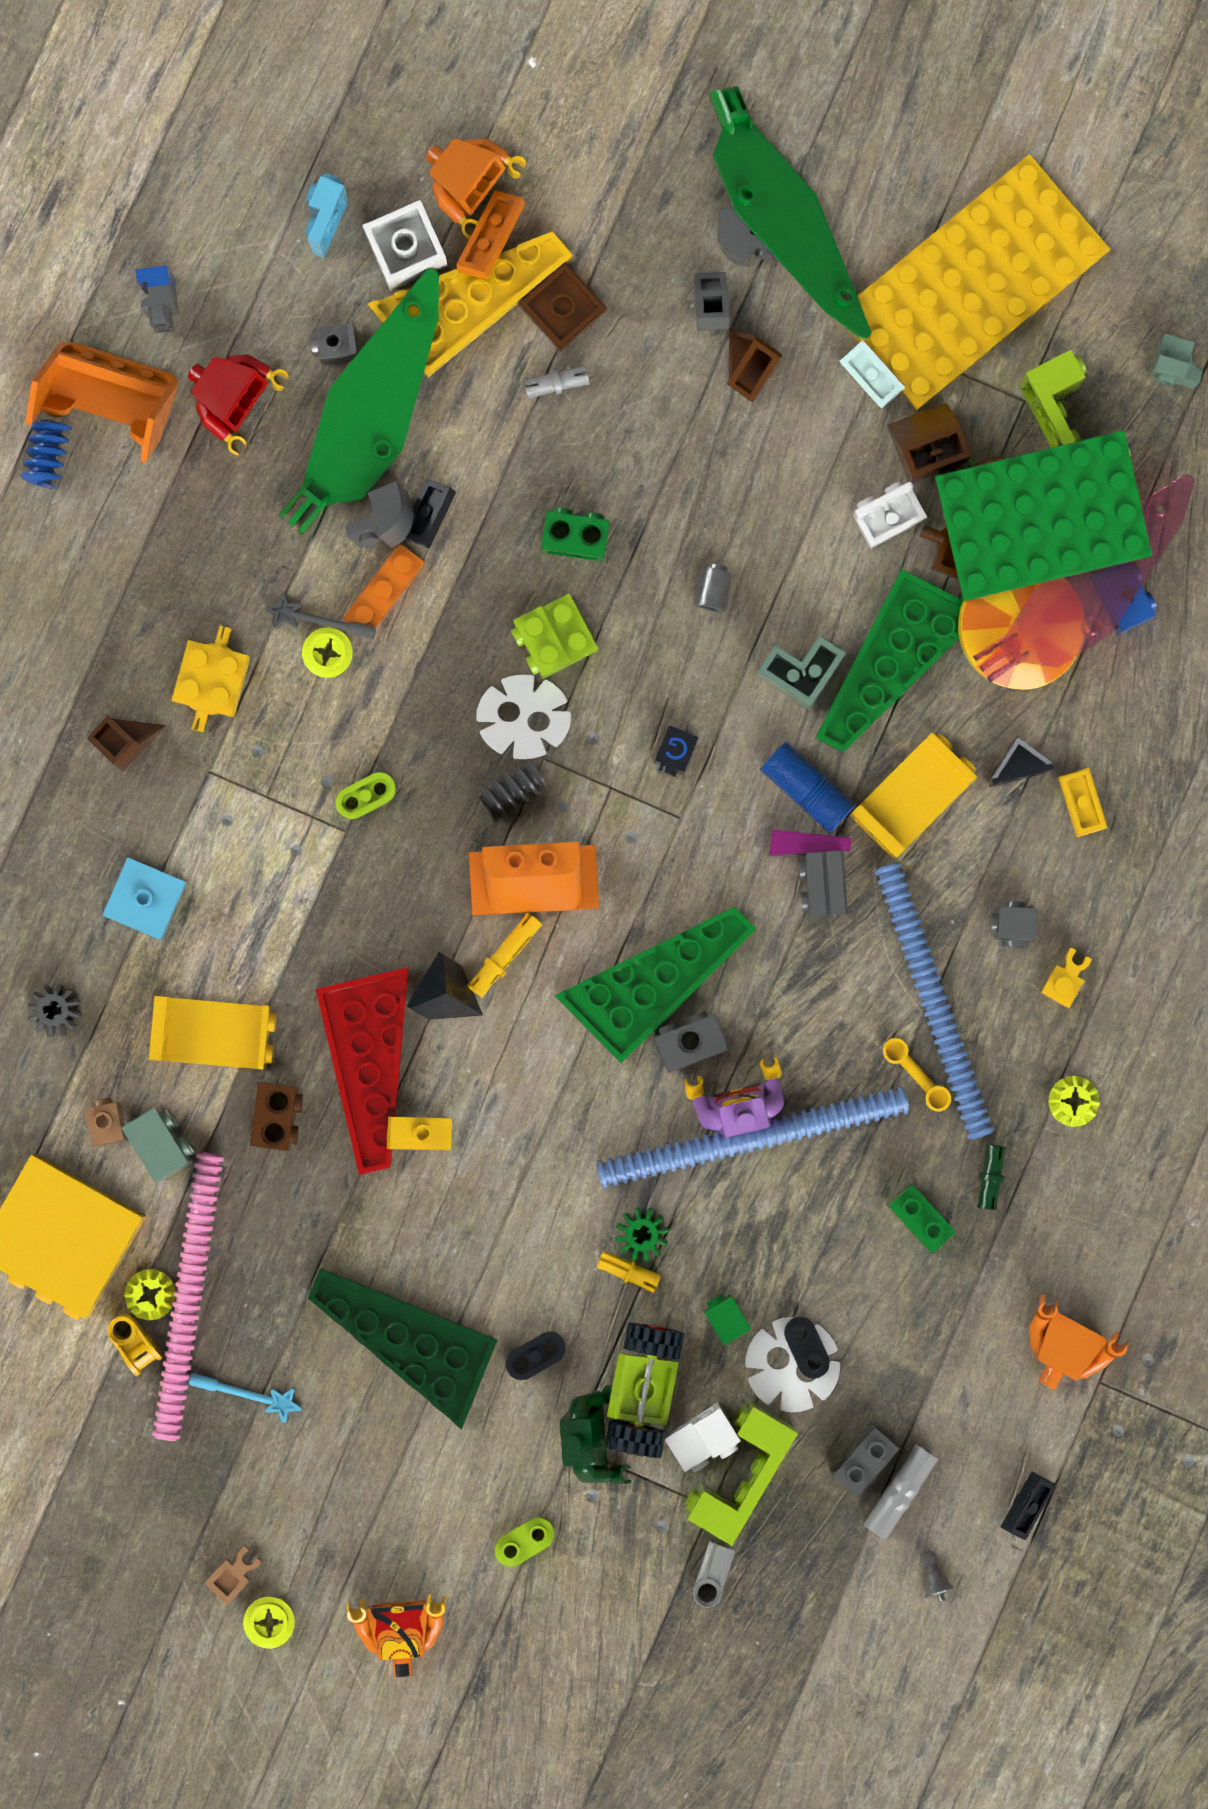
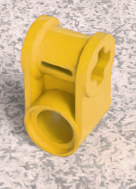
M122 1313L109 1323L108 1336L135 1376L140 1375L141 1369L155 1359L161 1360L163 1358L161 1350L146 1333L135 1316L129 1313ZM117 1322H128L132 1328L131 1335L128 1337L120 1336L116 1332ZM145 1351L148 1352V1353H146L144 1356H142L141 1358L137 1359V1357H138L139 1355H141L142 1353H144Z

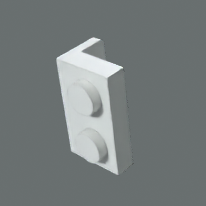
M898 481L884 490L886 494L875 500L874 496H870L857 504L858 509L855 510L853 517L870 549L927 519L912 490L913 485L911 481L904 485L901 481Z

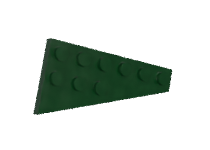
M319 1268L308 1299L462 1430L498 1339Z

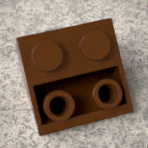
M947 403L887 425L908 482L914 483L968 463L972 457L961 425Z

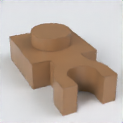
M246 1544L239 1550L234 1564L227 1558L204 1583L227 1605L250 1582L251 1579L245 1573L256 1569L263 1561L258 1556L253 1563L245 1562L244 1554L250 1549Z

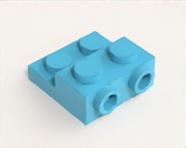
M327 173L324 176H320L317 184L312 183L306 197L312 217L307 225L305 235H308L307 239L312 254L321 258H325L349 202L345 187L341 184L342 181Z

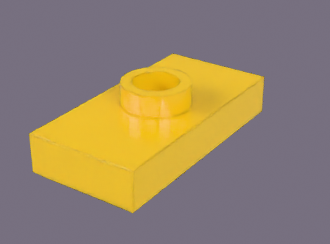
M1090 768L1057 777L1076 838L1107 829L1108 826Z
M388 1117L387 1149L451 1150L452 1118Z

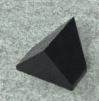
M1017 737L1010 743L989 779V787L1051 772L1055 769L1054 764Z
M438 952L406 1007L428 1020L483 1016L473 991L467 987L469 982L462 966Z

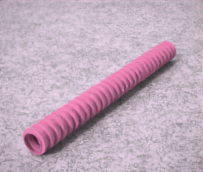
M208 1152L196 1153L198 1163H194V1167L197 1170L192 1176L195 1178V1183H191V1187L194 1190L189 1195L192 1198V1202L188 1203V1207L191 1209L186 1214V1217L189 1218V1221L185 1222L187 1232L183 1233V1237H186V1240L182 1242L184 1252H180V1257H183V1260L178 1265L181 1267V1272H177V1277H180V1279L175 1284L178 1287V1291L174 1292V1296L177 1298L172 1303L175 1310L171 1311L173 1321L169 1322V1326L172 1329L168 1331L167 1335L170 1337V1341L166 1342V1346L169 1349L164 1354L167 1357V1361H163V1366L166 1368L161 1373L164 1380L160 1381L162 1391L158 1392V1396L161 1399L156 1404L159 1406V1410L155 1411V1416L158 1418L153 1424L156 1426V1430L152 1431V1436L156 1439L167 1441L180 1439L178 1430L182 1429V1424H179V1421L184 1416L181 1414V1410L185 1409V1404H182V1402L187 1397L184 1394V1390L188 1389V1385L185 1383L190 1378L187 1370H191L189 1360L193 1359L190 1351L194 1350L195 1345L192 1344V1340L196 1339V1335L193 1332L198 1327L195 1324V1320H199V1315L196 1313L201 1308V1305H198V1300H202V1295L199 1294L200 1290L204 1289L201 1281L205 1280L203 1271L207 1269L204 1262L209 1257L206 1255V1251L210 1250V1246L207 1243L212 1238L209 1235V1231L213 1230V1226L210 1224L215 1216H212V1211H216V1206L213 1205L214 1201L218 1199L215 1196V1192L219 1191V1186L216 1185L217 1181L221 1180V1177L218 1176L219 1171H222L220 1161H224V1157L220 1154Z

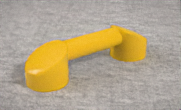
M897 1037L889 1039L883 1047L885 1059L893 1064H901L926 1092V1104L931 1110L940 1112L947 1109L951 1103V1093L943 1085H936L910 1057L906 1041Z

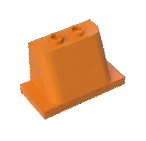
M579 841L491 846L482 847L483 851L469 852L472 916L599 909L596 845L580 846Z

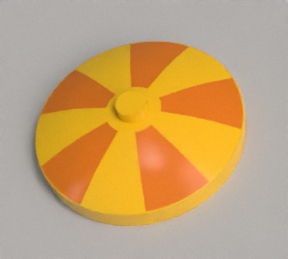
M1064 578L963 601L958 619L960 644L965 657L975 671L995 685L1018 690L1033 689L1047 685L1064 674L1073 664L1080 651L1085 630L1084 614L1080 600L1072 586Z

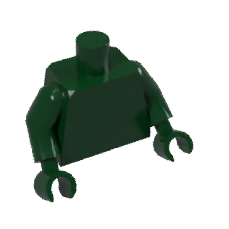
M606 1385L602 1389V1393L596 1391L575 1397L570 1403L568 1412L560 1419L563 1466L572 1468L577 1479L583 1483H608L610 1481L614 1485L628 1484L632 1481L625 1480L622 1475L623 1469H631L630 1465L624 1464L614 1465L610 1468L607 1467L608 1459L607 1448L605 1447L606 1435L603 1405L604 1403L609 1404L613 1385Z

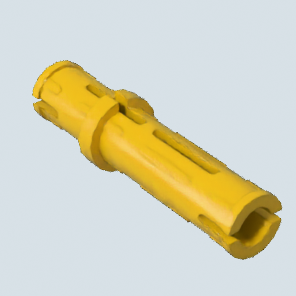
M527 912L497 951L490 958L487 957L483 961L484 966L467 984V987L483 998L499 977L503 978L509 964L516 958L539 928L542 927V923Z

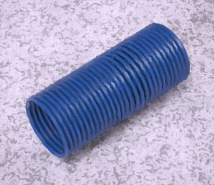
M785 741L760 768L762 774H765L769 780H772L776 786H779V789L786 793L790 799H793L797 806L800 805L803 811L806 810V813H809V816H812L816 823H819L823 829H826L828 834L856 806L854 801H851L847 795H844V792L842 793V790L837 788L835 784L829 782L827 776H824L814 765H811V762L809 763V760L797 752L795 747H792L788 741Z

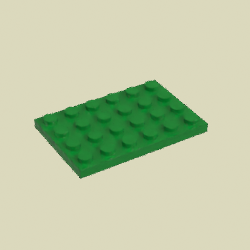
M1124 430L935 476L963 601L1152 556Z

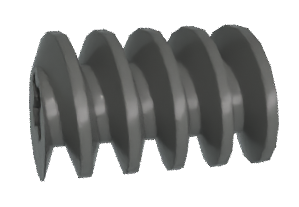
M523 760L524 770L516 764L513 765L514 776L503 771L502 783L494 777L491 778L492 789H489L484 784L480 785L481 796L479 798L494 823L498 822L497 811L501 812L504 816H508L507 805L510 804L518 810L520 809L519 798L523 799L526 803H530V791L540 797L542 795L540 786L543 785L548 789L531 760Z

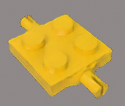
M219 626L215 644H202L191 640L187 642L171 701L189 706L196 711L191 730L204 733L208 715L221 714L232 718L235 716L251 657L233 652L227 647L232 631L231 628Z

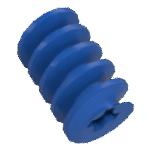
M51 420L33 422L31 429L38 434L30 435L28 441L35 446L27 447L25 451L33 459L23 461V466L30 471L22 472L20 477L27 483L38 487L59 489L51 484L52 480H60L62 478L61 475L54 472V468L64 467V463L57 460L56 457L67 454V451L60 448L59 444L69 443L70 439L63 436L62 431L72 430V427Z

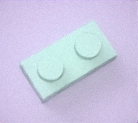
M863 340L839 361L881 409L905 389L904 385Z

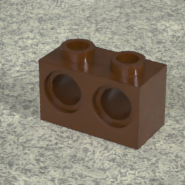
M258 1082L250 1146L289 1151L291 1150V1144L297 1145L299 1126L294 1125L295 1114L301 1113L303 1105V1094H298L299 1087ZM279 1091L285 1093L288 1097V1104L283 1110L275 1109L271 1102L273 1095ZM273 1123L281 1125L284 1130L283 1138L278 1142L270 1140L267 1135V1130Z

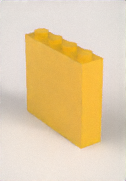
M32 1154L0 1208V1271L9 1275L6 1280L22 1289L26 1285L35 1290L34 1296L47 1304H52L54 1301L64 1307L62 1312L71 1318L79 1320L80 1317L86 1319L92 1314L147 1216L41 1156Z

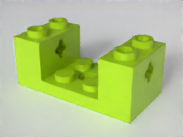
M1072 350L1026 372L1018 385L1051 448L1081 440L1075 429L1070 430L1065 421L1068 417L1063 404L1057 401L1077 391L1086 378L1084 375L1087 372L1085 364L1079 355L1074 356Z
M750 1401L747 1407L742 1405L733 1419L734 1425H736L735 1431L738 1436L765 1451L764 1455L760 1452L757 1454L750 1466L751 1473L753 1474L749 1481L742 1480L733 1497H735L736 1503L703 1484L699 1490L693 1488L684 1503L687 1520L733 1546L798 1435L794 1426Z

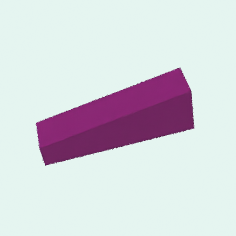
M772 830L769 856L804 855L805 853L828 851L850 852L852 838Z

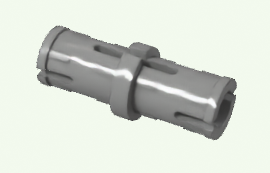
M583 365L582 367L561 372L555 369L551 370V374L524 379L528 399L556 392V395L563 394V390L590 385L586 366Z

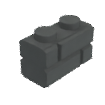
M844 852L805 853L804 860L798 861L799 879H805L806 892H801V910L808 911V918L846 916L848 911Z

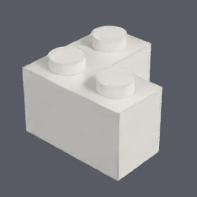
M718 1402L665 1435L666 1443L684 1472L691 1469L693 1473L708 1465L710 1462L707 1458L710 1456L715 1458L720 1455L721 1459H724L738 1450L736 1444L740 1442V1438L736 1434L733 1425Z

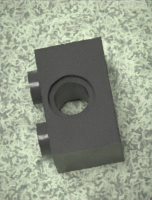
M704 1011L688 1017L690 1024L678 1028L676 1022L659 1028L660 1035L654 1038L668 1073L728 1050L715 1014L708 1016L707 1012ZM692 1031L698 1035L699 1045L694 1050H687L682 1046L681 1037L685 1032Z

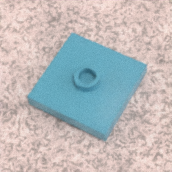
M127 857L102 916L162 941L187 882Z

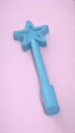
M192 1373L189 1385L213 1392L218 1390L269 1404L270 1406L266 1408L265 1412H278L282 1423H286L290 1411H301L302 1409L301 1406L292 1401L295 1392L294 1388H291L284 1395L275 1389H271V1397L218 1382L217 1379Z

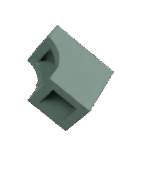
M1164 333L1159 340L1149 376L1156 378L1157 383L1165 386L1178 384L1195 389L1200 383L1203 373L1192 361V350L1195 342Z

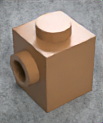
M111 1097L92 1101L93 1107L84 1109L92 1147L128 1140L121 1128L125 1126L120 1102L112 1103Z

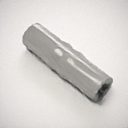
M915 1444L863 1525L886 1540L903 1513L908 1509L912 1499L918 1494L921 1485L938 1461V1458Z

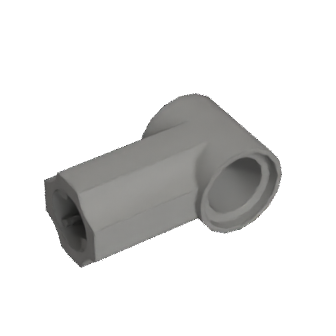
M708 1542L697 1579L692 1589L693 1597L698 1605L711 1608L721 1600L722 1590L736 1551L735 1549L719 1543ZM709 1583L715 1586L716 1594L711 1600H703L698 1596V1590L703 1584Z

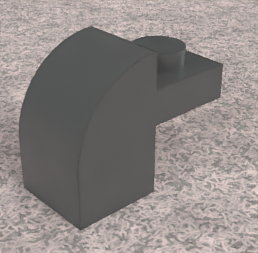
M719 208L718 243L721 251L730 261L737 265L748 267L749 254L755 255V258L761 260L774 258V255L756 235L750 234V228L735 213L734 209Z
M726 272L694 273L697 331L729 329L730 312Z
M395 481L368 492L373 515L345 525L347 537L359 548L374 546L380 540H383L392 548L402 542L410 532L414 518L410 496Z

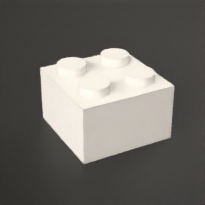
M421 200L362 225L365 236L390 291L419 279L428 269L438 271L448 266L446 256Z

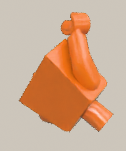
M1041 1295L1039 1309H1037L1029 1325L1030 1348L1035 1353L1034 1358L1046 1364L1038 1380L1039 1383L1055 1391L1063 1374L1076 1381L1079 1378H1088L1106 1368L1117 1356H1122L1126 1353L1130 1341L1128 1340L1124 1345L1117 1344L1115 1341L1120 1335L1119 1332L1113 1333L1109 1344H1106L1108 1339L1058 1313V1299L1055 1300L1052 1306L1045 1305L1046 1295Z

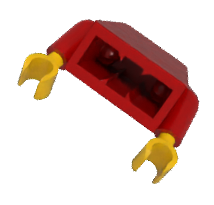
M249 354L228 356L225 359L214 357L206 368L195 364L188 374L189 381L195 383L191 394L198 400L195 408L202 425L220 441L225 440L228 443L229 451L234 455H239L231 447L234 440H241L246 446L247 443L241 436H233L230 432L231 430L237 432L269 383L265 378L270 380V386L276 391H283L284 387L274 381V377L282 376L287 380L289 379V375L285 370L278 369L272 371L269 365Z

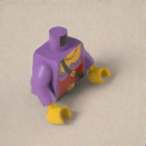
M774 1057L775 1064L771 1067H766L764 1059L760 1061V1067L764 1078L767 1080L766 1082L707 1097L704 1096V1083L701 1076L697 1075L698 1085L695 1086L689 1085L687 1079H685L686 1097L693 1100L692 1104L701 1125L706 1129L718 1131L724 1137H732L768 1128L771 1118L779 1113L784 1105L782 1086L779 1080L782 1070L777 1057Z

